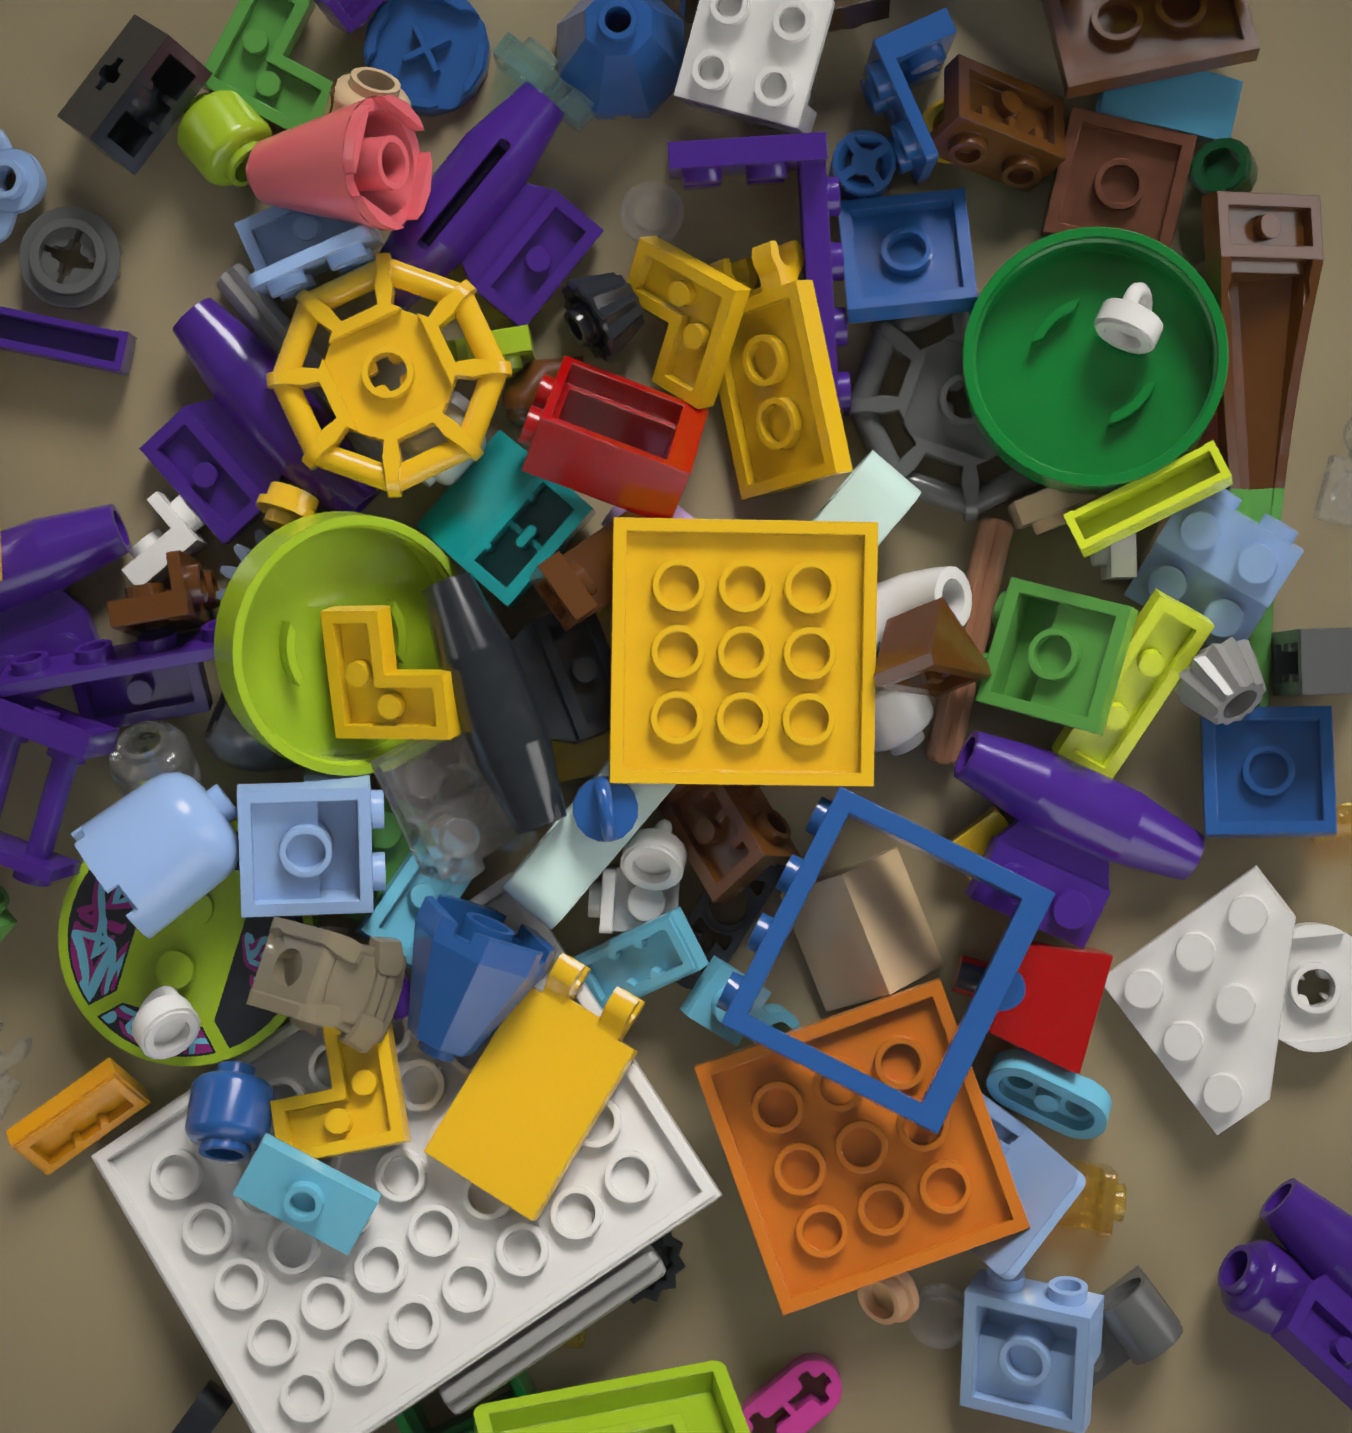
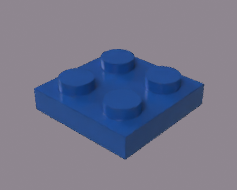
M965 188L840 201L841 211L838 220L840 241L843 246L844 281L849 324L969 312L973 310L978 294Z
M1332 705L1255 707L1253 712L1246 714L1240 721H1233L1227 726L1223 723L1216 725L1200 715L1204 838L1335 837L1337 834Z

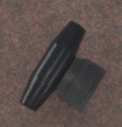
M471 573L452 576L427 587L422 591L438 669L451 671L459 721L478 770L518 835L531 832L565 818L567 813L551 741L575 745L610 732L611 649L596 612L567 633L554 614L550 613L530 621L511 640Z

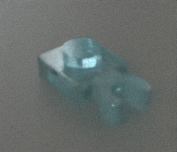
M508 31L492 52L497 68L519 86L524 82H528L544 93L559 107L564 114L563 120L573 129L580 132L592 118L594 113L591 111V108L594 106V103L559 77L558 71L554 69L558 60L537 40L528 37L522 43Z

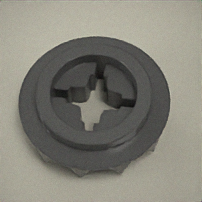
M60 207L42 214L28 227L20 244L19 266L25 283L38 298L54 307L81 310L84 306L95 301L105 300L108 290L114 282L120 279L119 268L123 251L113 232V228L100 216L79 207ZM75 242H81L80 253L94 267L93 269L85 267L84 270L73 268L70 275L64 277V265L56 259L57 257L48 252L49 248L60 251V249L71 251Z

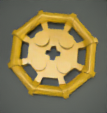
M376 253V260L310 291L302 288L294 297L298 303L273 372L266 374V383L268 389L274 390L304 453L301 461L310 470H315L319 467L386 491L388 498L402 497L404 490L469 459L477 462L485 453L481 447L505 380L512 377V362L504 359L474 296L477 288L468 280L459 283L391 258V253ZM395 288L438 302L429 317L404 311L401 307L394 305ZM375 290L377 305L343 321H340L332 311V309ZM454 319H457L475 359L455 362L441 333V330ZM319 323L323 328L331 332L330 346L325 360L322 358L319 369L302 367ZM387 357L393 365L405 363L407 373L400 377L401 386L393 391H390L385 385L374 387L371 378L379 373L377 362ZM458 379L477 381L460 427L457 422L445 415L448 406L453 401L455 386ZM322 387L336 419L322 430L303 390ZM436 426L448 440L403 461L400 443ZM349 431L363 435L369 440L383 442V463L340 448L339 445Z

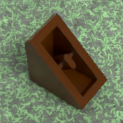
M943 597L887 619L874 672L877 687L938 697L992 676L987 661Z

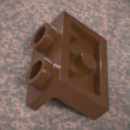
M958 53L944 67V120L930 135L938 151L939 158L1007 186L1028 192L1066 160L1064 98Z
M181 550L166 552L171 589H165L164 583H147L125 588L126 599L107 602L111 628L137 638L146 632L161 628H173L176 632L201 628L203 624L213 620L212 609L220 607V599H216V592L219 591L213 570L205 571L202 562Z
M676 784L658 805L663 817L671 822L673 834L684 844L688 860L714 903L731 902L771 864L787 865L792 854L800 857L799 851L790 838L791 829L787 821L777 811L773 810L760 789V785Z

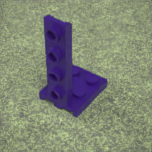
M813 132L668 142L669 179H682L683 189L685 190L721 187L722 176L746 174L747 185L780 184L785 182V178L788 177V171H797L801 247L804 254L803 280H813L840 411L851 410L849 371L838 372L836 346L848 345L846 307H834L833 282L844 281V256L842 242H831L829 216H840L841 205L838 176L827 177V133Z

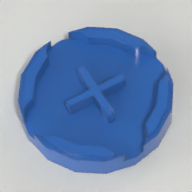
M388 0L378 7L366 27L363 55L366 67L383 70L398 79L401 89L404 90L411 101V108L417 115L434 117L454 112L476 96L488 76L491 48L485 24L467 0Z

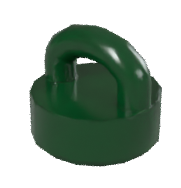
M1219 138L1205 144L1195 154L1190 165L1189 176L1200 197L1215 191L1251 192L1257 181L1258 167L1249 148L1240 140Z

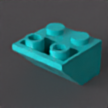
M499 430L487 443L484 449L485 453L477 462H473L456 483L446 490L416 526L506 606L514 609L533 587L529 578L536 567L558 551L562 554L596 513L593 507L573 490L521 471L528 452Z

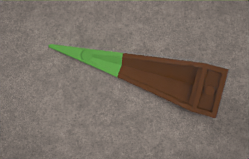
M1215 191L1201 196L1205 261L1197 263V269L1219 305L1228 338L1229 363L1223 395L1215 412L1220 454L1233 480V485L1225 489L1242 499L1237 510L1259 523L1266 513L1281 521L1301 372L1324 261L1321 201L1319 195ZM1274 600L1248 639L1252 650H1254L1267 689L1262 695L1263 701L1255 707L1268 706Z

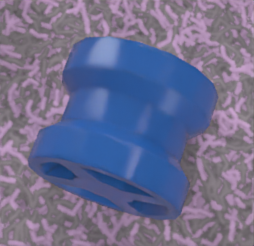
M857 130L847 134L837 144L830 164V177L838 176L840 196L842 198L853 200L880 197L888 189L896 169V155L891 143L883 135L872 130ZM856 174L860 176H866L870 182H868L866 178H859L857 176H855L854 178L851 177H853Z

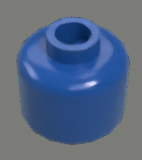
M224 1061L217 1064L216 1071L201 1074L193 1081L190 1090L185 1132L188 1139L199 1146L198 1153L203 1157L224 1162L246 1161L250 1158L251 1152L257 1150L265 1133L270 1134L272 1121L270 1101L275 1099L274 1090L267 1081L255 1076L256 1068L243 1062Z

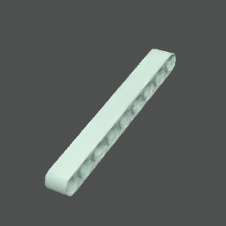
M872 450L811 521L878 522L879 545L922 492ZM609 760L593 778L609 776ZM626 783L634 792L638 802V818L632 830L623 838L612 842H598L587 837L577 827L573 816L572 802L566 809L567 816L554 823L515 869L501 889L552 930L676 784Z

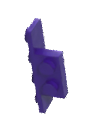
M216 619L203 624L201 630L176 634V630L173 628H161L140 635L137 638V642L113 646L111 640L99 639L83 643L74 648V653L49 657L48 651L45 650L20 654L10 660V664L5 667L0 675V697L72 685L79 714L115 728L208 712L212 708L213 699L203 662L215 660L214 632Z

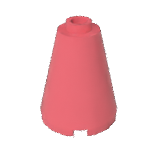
M381 95L365 98L259 141L250 152L246 165V177L256 197L266 205L356 225L364 224L370 228L390 231L405 228L402 225L406 221L417 220L424 212L431 192L433 165L431 152H420L415 132L425 130L419 116L406 101L393 95Z

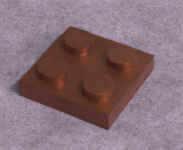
M1072 107L1065 127L1066 160L1055 169L1040 236L1047 237L1051 234L1082 227H1111L1140 233L1171 248L1197 136Z

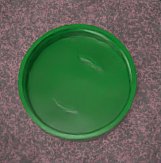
M1082 227L1051 234L1033 242L1008 259L987 282L975 302L968 320L963 346V381L969 409L979 431L990 447L1001 459L1023 476L1041 485L1068 493L1086 495L1108 494L1130 482L1149 476L1169 465L1174 460L1188 454L1203 436L1216 412L1227 379L1229 348L1226 326L1219 305L1205 280L1181 255L1159 241L1137 232L1111 227ZM1138 282L1145 283L1150 289L1153 301L1152 312L1163 323V331L1155 348L1145 354L1129 353L1110 345L1098 335L1094 328V321L1103 302L1110 298L1123 299L1127 289L1133 283Z

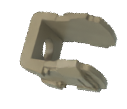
M274 916L246 1004L288 1016L291 1023L314 1037L317 1030H323V1027H334L341 1031L338 1040L359 1053H367L375 1043L382 1041L399 1001L407 961L406 956L403 955L402 943L396 938L370 937L369 945L360 944L350 936H347L349 931L347 927L321 926L317 928Z

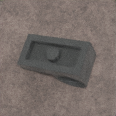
M1139 1266L1100 1293L1104 1295L1101 1354L1094 1364L1093 1386L1130 1359L1134 1364L1140 1365L1157 1358L1173 1346L1183 1333L1180 1320Z

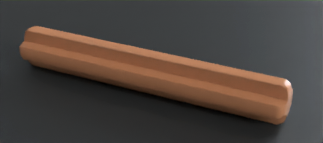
M983 517L978 523L966 575L972 592V608L970 617L963 627L982 655L986 650L993 610L998 598L1014 530L1011 523L992 517ZM975 682L938 696L925 751L927 760L943 765L955 766L968 728L977 689Z

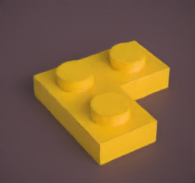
M656 235L640 237L627 283L631 284L633 292L639 297V303L642 308L669 323L651 381L697 409L712 407L722 382L751 289Z
M390 605L332 606L320 611L336 738L451 740L462 734L455 704L451 671L441 669H397Z
M392 1020L382 1041L375 1043L367 1053H359L338 1040L341 1031L334 1027H323L332 1089L270 1101L275 1138L317 1160L411 1142Z

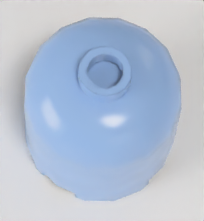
M180 772L162 773L148 780L71 833L72 837L77 841L74 844L101 886L107 893L116 887L120 889L133 908L126 915L127 918L149 939L225 880L235 869L239 859V839L230 823L238 817L236 807L218 784H215L206 791L193 777Z

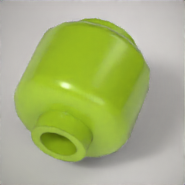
M217 90L210 94H199L191 101L182 113V120L178 126L177 143L184 156L207 181L216 186L235 185L238 187L249 184L246 177V165L254 145L273 135L268 123L239 94L232 90Z

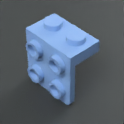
M275 206L234 223L256 271L246 277L251 290L272 296V298L280 296L282 301L294 298L302 288L310 291L317 287L313 277L327 270H338L340 275H344L374 261L375 258L372 250L384 245L378 229L370 228L364 224L356 225Z
M982 1093L1030 1228L972 1248L971 1250L997 1275L1005 1280H1011L1020 1273L1082 1192L1086 1179L1080 1171L1022 1121Z

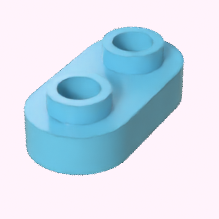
M1023 1048L1007 1049L999 1052L992 1061L986 1080L989 1094L999 1104L1065 1136L1076 1139H1091L1101 1135L1107 1127L1112 1100L1102 1086L1090 1078L1070 1072Z

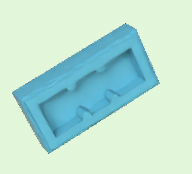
M680 906L580 952L573 957L591 968L585 983L602 1009H604L617 986L639 998L693 974L709 964Z
M265 1133L232 1195L349 1255L376 1208L381 1193Z

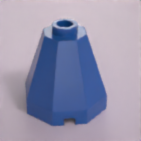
M580 0L557 24L559 84L597 120L615 119V116H631L632 119L650 118L675 92L685 55L684 21L662 0Z
M448 894L439 895L437 900L433 896L425 897L415 919L408 1029L419 1040L417 1047L425 1054L447 1062L453 1061L455 1055L464 1057L473 1054L546 974L556 950L536 930L522 923L517 934H515L510 927L504 924L507 916L493 908Z

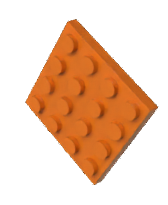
M937 978L786 1032V1034L921 1102L957 1028V1024L941 980ZM757 1043L699 1063L694 1067L783 1315L1030 1228L972 1066L938 1134H933Z

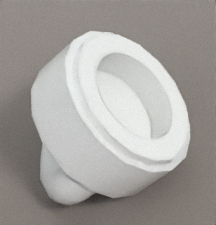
M1138 282L1133 283L1127 289L1123 299L1110 298L1103 302L1094 321V328L1098 335L1110 345L1129 353L1145 354L1155 348L1163 331V323L1152 312L1153 301L1150 289L1145 283Z
M663 819L656 824L655 828L636 831L624 845L620 863L622 872L631 883L642 889L653 891L667 890L677 885L683 877L687 852L684 844L675 835L671 834L672 824L670 821Z
M162 986L153 990L143 1001L132 1022L131 1033L145 1055L152 1059H166L180 1054L194 1042L200 1031L201 1020L190 1002L181 996L172 986Z

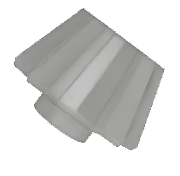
M1232 637L1221 644H1211L1200 650L1192 658L1189 666L1179 673L1181 680L1174 688V692L1180 696V703L1214 724L1223 723L1226 726L1233 721H1240L1246 714L1253 712L1255 706L1263 701L1262 695L1267 690L1249 640L1236 641Z

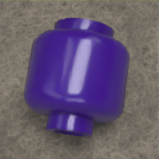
M1264 1239L1236 1246L1224 1258L1218 1273L1221 1300L1227 1311L1256 1329L1272 1335L1294 1290L1314 1280L1286 1249Z

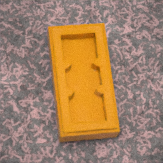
M109 1057L5 1132L11 1148L46 1175H50L147 1106L151 1101L146 1088Z

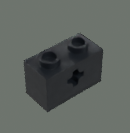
M134 14L57 117L107 157L133 175H136L213 73L170 35Z

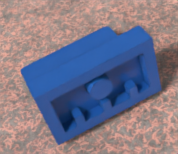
M947 8L874 39L867 64L864 66V72L867 77L860 80L864 98L872 114L876 116L883 113L893 136L886 139L891 143L895 152L897 171L900 174L909 171L915 185L929 179L939 154L910 89L932 80L941 73L938 66L944 64L957 33Z

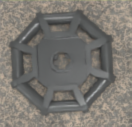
M972 311L874 321L870 325L873 333L851 394V410H844V415L851 417L868 454L874 450L922 492L917 500L961 514L964 521L978 520V514L1039 485V483L1023 476L1015 469L979 485L976 466L991 460L997 454L979 431L970 410L964 418L958 417L953 414L954 405L946 401L948 390L958 392L964 383L963 346L969 316ZM949 316L952 334L945 337L944 340L919 350L908 337ZM892 353H895L909 363L898 397L878 396ZM898 413L904 432L911 439L914 446L901 459H899L879 416ZM924 456L959 467V487L914 472Z

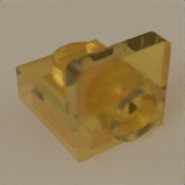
M1066 1159L1085 1176L1086 1183L1082 1192L1056 1226L1093 1230L1098 1237L1111 1238L1113 1222H1122L1125 1215L1127 1199L1125 1183H1118V1174L1109 1164Z

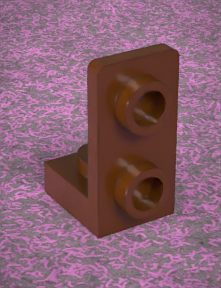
M626 511L619 516L629 518H644L643 516L632 513L630 511ZM613 521L562 555L558 551L536 567L529 578L566 633L612 601Z

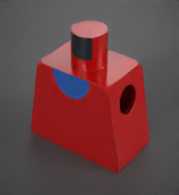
M1032 941L988 1032L1070 1072L1080 1074L1113 956L1104 950L1092 947H1084L1082 949L1074 945ZM960 955L954 971L951 991L972 997L989 962Z

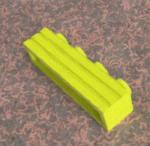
M1214 440L1204 444V446L1174 460L1159 471L1130 482L1074 511L1063 514L1083 557L1086 558L1233 485L1232 475Z

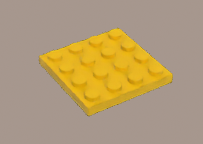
M614 517L609 783L874 786L876 688L874 672L876 668L878 522Z

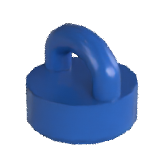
M598 776L588 780L578 789L573 800V816L577 827L587 837L598 842H612L623 838L632 830L638 818V802L634 792L626 783H609V776Z

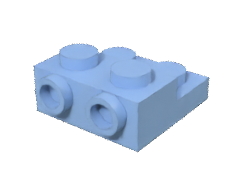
M1223 489L1171 515L1138 570L1137 577L1133 578L1124 596L1144 607L1156 588L1208 617L1215 626L1204 642L1209 646L1211 644H1221L1230 637L1236 641L1248 640L1303 554L1304 549L1293 543L1299 532L1266 513L1258 523L1237 510L1242 502L1241 498Z
M370 774L359 776L304 775V782L237 784L241 918L374 913L373 891H386L385 852H372V829H384L383 790H371Z
M990 1267L987 1270L980 1269L964 1292L959 1406L1073 1433H1085L1091 1421L1094 1364L1101 1354L1104 1295L1088 1292L1087 1283L1076 1277L1059 1276L1051 1279L1049 1283L1025 1278V1271L1022 1269L1014 1279L1005 1280Z

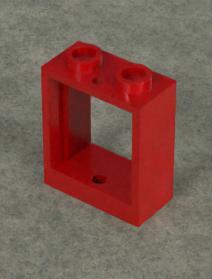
M565 355L556 378L546 374L543 375L518 442L530 446L521 471L646 518H673L691 475L709 410L705 408L697 409L681 399Z

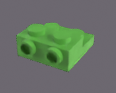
M1011 577L1007 592L1003 591L996 600L992 615V623L996 630L989 653L983 654L992 676L975 682L978 689L975 701L994 708L1103 736L1138 610L1131 606Z

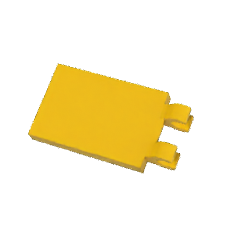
M793 240L779 246L776 241H769L753 247L752 258H744L733 263L730 262L729 258H724L708 264L751 289L719 388L741 500L764 497L852 472L851 459L813 280H798V276L804 266V254L799 241ZM758 273L761 287L754 289Z
M564 953L559 956L552 967L543 991L533 987L500 1023L424 1149L425 1153L531 1221L538 1220L637 1055V1050L622 1041L646 1003L617 986L608 999L601 1017L573 1001V998L587 979L591 968Z

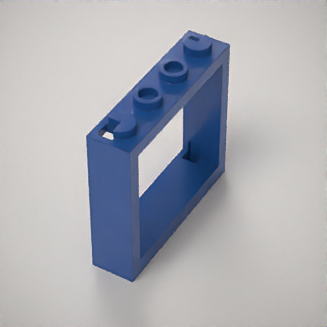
M840 786L833 801L822 796L817 803L805 828L806 832L815 837L804 859L794 854L790 857L775 888L786 895L774 918L762 913L746 945L747 949L756 954L745 976L736 972L732 973L716 1007L726 1012L721 1022L722 1026L933 1134H938L1051 904L1055 892ZM848 817L1019 901L921 1102L749 1015Z

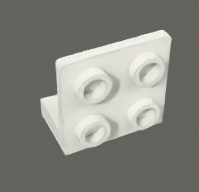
M699 0L674 96L689 106L792 134L811 133L817 113L807 103L835 7L834 0Z

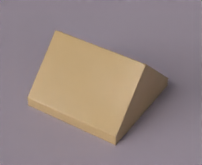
M897 847L818 877L793 926L826 1012L891 995L944 965ZM780 892L779 895L783 901L786 894Z

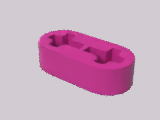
M804 1353L793 1359L740 1405L750 1433L753 1430V1419L751 1417L753 1414L759 1412L761 1416L768 1418L782 1406L786 1411L775 1421L776 1432L806 1433L827 1416L839 1403L842 1395L840 1373L832 1360L819 1353ZM808 1371L813 1377H818L823 1372L827 1375L824 1380L826 1391L824 1396L818 1398L816 1394L809 1392L794 1404L791 1399L803 1388L800 1378L801 1374Z

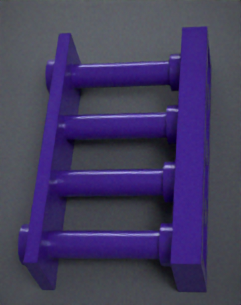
M24 693L0 697V818L21 743H28L31 740L47 746L46 754L52 760L29 841L0 831V865L14 870L13 878L22 883L38 887H48L54 881L78 875L82 864L78 860L54 852L77 766L84 765L86 759L113 754L120 729Z

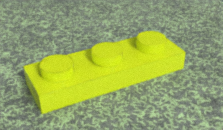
M1155 588L1136 618L1103 736L1065 726L1052 745L1053 752L1113 779L1179 681V673L1189 666L1192 658L1197 654L1215 627L1212 621Z

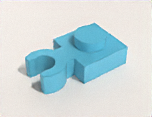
M714 955L679 1009L690 1019L737 1046L743 1036L722 1026L721 1022L726 1012L716 1007L732 973L736 972L742 976H745V974ZM763 986L749 1015L770 1026L782 1022L793 1029H797L800 1024L798 1019L785 1007L776 1003L765 1004L772 992Z

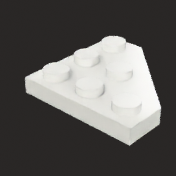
M1257 865L1111 969L1105 984L1106 990L1216 1135H1219L1270 1100L1296 916Z

